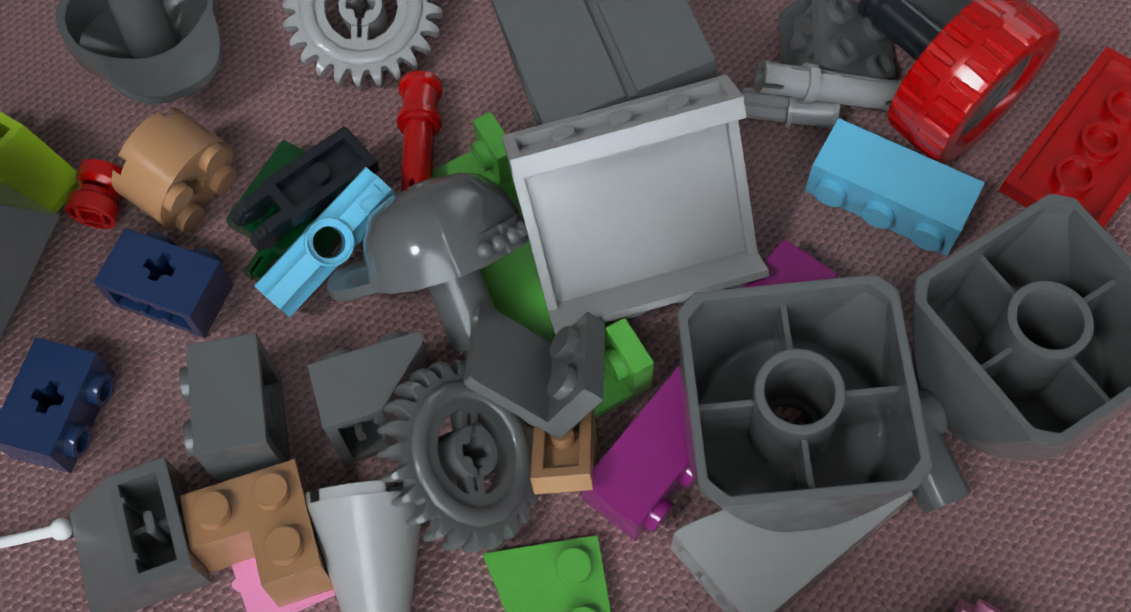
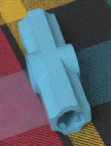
M364 167L319 217L307 225L303 234L259 279L254 287L288 317H291L335 268L348 260L353 249L364 237L369 214L391 195H394L393 190L367 167ZM329 226L338 231L342 243L338 253L326 258L318 255L314 250L313 237L319 229Z

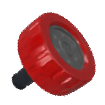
M860 0L857 6L860 16L868 17L875 28L916 60L902 80L891 101L888 110L890 125L927 157L942 164L952 162L964 154L1008 112L1041 71L1052 54L1060 35L1057 24L1027 0H973L945 27L910 0Z

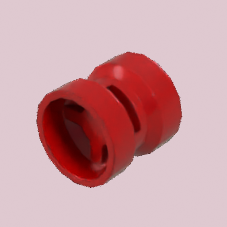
M98 159L82 161L76 174L77 190L69 193L64 206V212L70 218L85 226L104 230L114 228L121 213L118 202L123 196L113 189L111 177L113 170L121 175L122 168L113 163Z

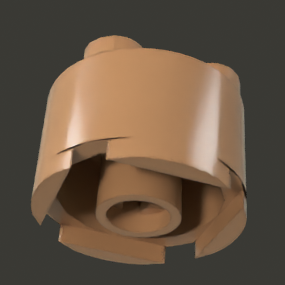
M170 108L173 113L172 115L166 117L158 111L145 119L131 133L118 154L119 157L126 161L121 175L113 170L111 183L113 189L164 227L168 229L179 228L184 233H189L203 219L205 210L202 207L215 193L218 195L227 193L234 185L238 171L231 167L233 152L227 142L180 109Z

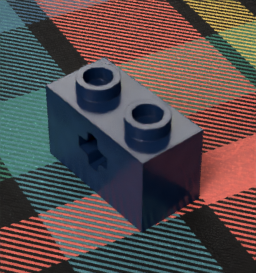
M127 228L124 229L94 280V284L111 305L203 338L208 334L234 285L222 265V259L213 252L200 247H195L193 251L176 246L171 239L160 233L148 231L144 235Z
M35 337L0 410V450L10 458L72 473L77 459L81 458L89 448L92 437L91 428L100 408L105 406L112 396L114 389L113 378L116 373L95 352Z

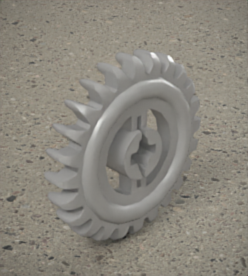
M285 0L282 3V9L287 14H294L283 22V27L289 33L297 31L291 37L289 44L296 51L305 47L301 54L302 63L305 66H310L313 61L318 59L316 73L320 78H325L327 73L334 68V80L339 87L343 86L344 80L350 73L352 74L355 86L359 90L363 88L364 79L367 74H371L376 86L381 88L383 86V71L388 70L397 81H400L399 63L401 62L417 70L418 64L412 52L416 50L426 55L431 54L430 46L423 36L439 37L438 27L429 19H441L443 12L439 6L430 3L438 0H397L398 8L395 20L388 30L383 33L386 29L388 18L382 0H367L371 9L366 10L361 26L357 17L362 16L363 9L366 8V0H339V12L351 34L350 40L335 32L329 24L327 16L329 0Z

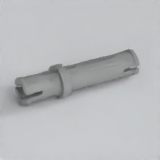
M761 60L757 66L759 69H764V71L755 70L754 90L756 93L798 98V103L803 104L825 101L884 111L889 110L891 101L902 82L901 80L895 81L827 71L818 68V64L805 62L802 66Z

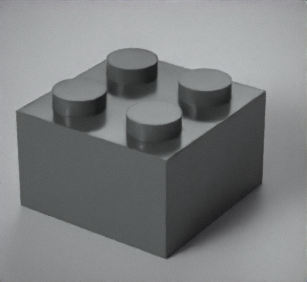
M253 333L186 345L187 367L180 368L179 380L182 395L186 402H190L191 421H185L183 424V438L188 455L190 457L195 456L202 464L205 474H211L218 483L289 461L290 453L282 376L258 335Z

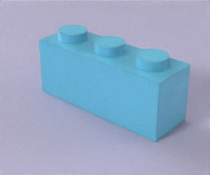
M838 118L812 165L805 192L814 195L821 203L827 206L840 207L862 217L865 222L873 227L888 229L910 239L921 249L937 251L948 256L985 182Z

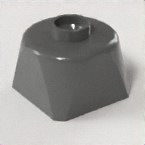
M1048 194L916 278L912 352L914 373L919 390L924 389L931 392L943 406L947 416V429L966 444L992 456L1017 461H1038L1063 456L1131 406V257L1075 198Z
M878 275L695 292L678 310L682 408L691 474L697 488L734 517L753 526L775 532H796L832 527L871 512L915 490L933 468L898 289ZM777 407L795 408L805 413L811 419L812 424H790L778 418L771 410Z

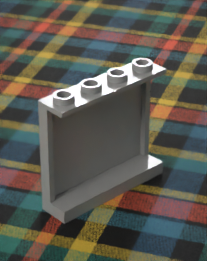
M727 74L502 135L555 336L563 327H571L587 311L604 322L619 318H633L642 315L648 310L673 303H685L695 292L741 288L748 282L769 277V270L757 250L738 121L747 118L744 96Z

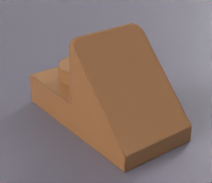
M594 409L560 439L534 426L530 476L534 495L593 490L594 468L599 463Z

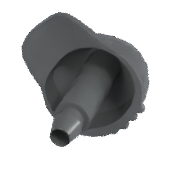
M60 0L55 11L57 27L64 45L79 65L90 73L107 80L122 95L135 102L155 105L170 103L199 91L211 82L221 67L223 48L217 25L220 11L219 0Z
M456 173L436 179H427L408 187L407 190L391 195L369 214L363 237V259L354 261L336 270L328 280V291L333 300L343 302L378 292L397 294L428 288L453 352H462L466 361L474 309L483 302L496 310L481 268L514 252L528 242L525 222L515 204L497 183L481 174Z

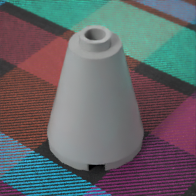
M376 480L318 489L319 493H306V505L341 612H411L421 524L408 526L405 523L414 513L416 508L414 501L400 506L391 505L392 500L400 495L405 485L389 488V484Z

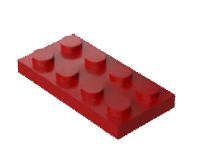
M1107 46L1016 164L998 191L1025 208H1028L1048 194L1075 198L1104 229L1131 191V59Z

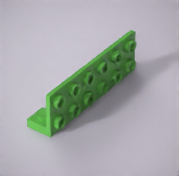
M489 112L472 120L476 142L470 144L471 151L433 169V178L436 179L456 173L481 174L497 183L515 204L520 216L523 217L502 140V135H505V132L492 112ZM528 240L527 243L514 252L481 268V272L496 310L552 343L555 332L546 307ZM625 318L614 324L612 321L605 322L604 400L594 408L595 418L647 391L652 386L654 362Z

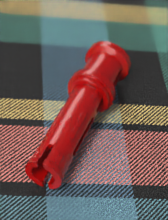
M427 71L406 73L401 77L398 84L399 95L403 99L402 109L397 114V127L404 135L401 192L414 184L433 178L434 136L438 134L442 127V116L437 109L438 100L441 99L443 94V84L438 76Z

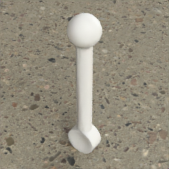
M58 518L47 527L0 537V549L51 537L56 540H66L73 533L72 523L69 519Z

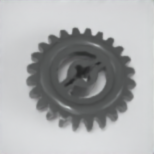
M457 360L448 365L445 362L438 361L427 369L422 368L413 372L409 377V381L400 384L394 391L397 396H402L405 399L394 400L383 408L384 412L394 414L399 420L380 426L377 432L381 435L391 436L396 440V444L380 450L376 456L378 458L395 460L398 462V467L383 476L381 481L384 483L403 482L405 485L404 490L392 500L391 505L400 506L413 501L416 504L413 515L405 522L406 525L415 526L431 520L430 528L423 535V540L434 541L447 534V539L442 544L444 550L449 551L462 547V551L468 554L478 552L482 548L486 550L498 548L503 540L514 538L517 535L519 525L528 523L531 516L528 506L538 502L539 494L534 495L530 479L534 428H528L523 418L495 402L479 396L474 390L468 388L464 384L466 363ZM450 416L452 431L438 436L444 420ZM496 465L494 479L491 486L485 491L484 476L494 470Z

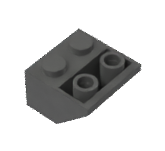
M421 331L411 334L407 332L391 333L379 339L377 344L357 350H334L324 355L321 361L307 364L323 429L344 465L376 456L380 450L396 444L394 438L389 435H381L377 430L386 423L399 420L394 414L386 413L383 410L386 404L397 399H405L395 394V388L409 381V377L413 372L422 368L427 369L431 365Z
M165 457L107 476L70 513L90 612H133L211 583L208 569L189 549L180 501L181 495L189 493L185 477Z

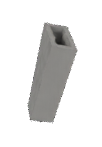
M909 492L892 502L847 522L817 530L775 532L762 529L734 517L726 510H721L678 529L673 534L670 549L723 612H780L899 512L913 493Z

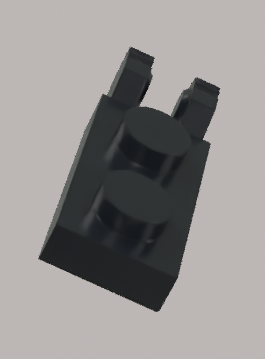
M343 126L260 182V188L246 196L243 201H239L231 209L232 211L229 213L231 215L230 219L238 228L240 226L243 228L264 216L273 204L279 212L255 228L249 237V241L258 251L267 250L273 244L284 239L292 227L295 230L327 208L364 167H367L374 174L379 171L378 161L346 126Z

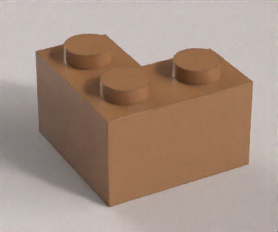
M295 459L180 496L189 549L210 573L255 557L261 586L279 608L333 590L306 505V493L312 492L311 486Z

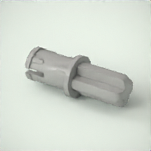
M753 88L741 89V94L744 96L747 118L784 122V128H790L791 124L824 127L832 130L839 117L840 104L814 101L812 104L798 103V98L756 93Z

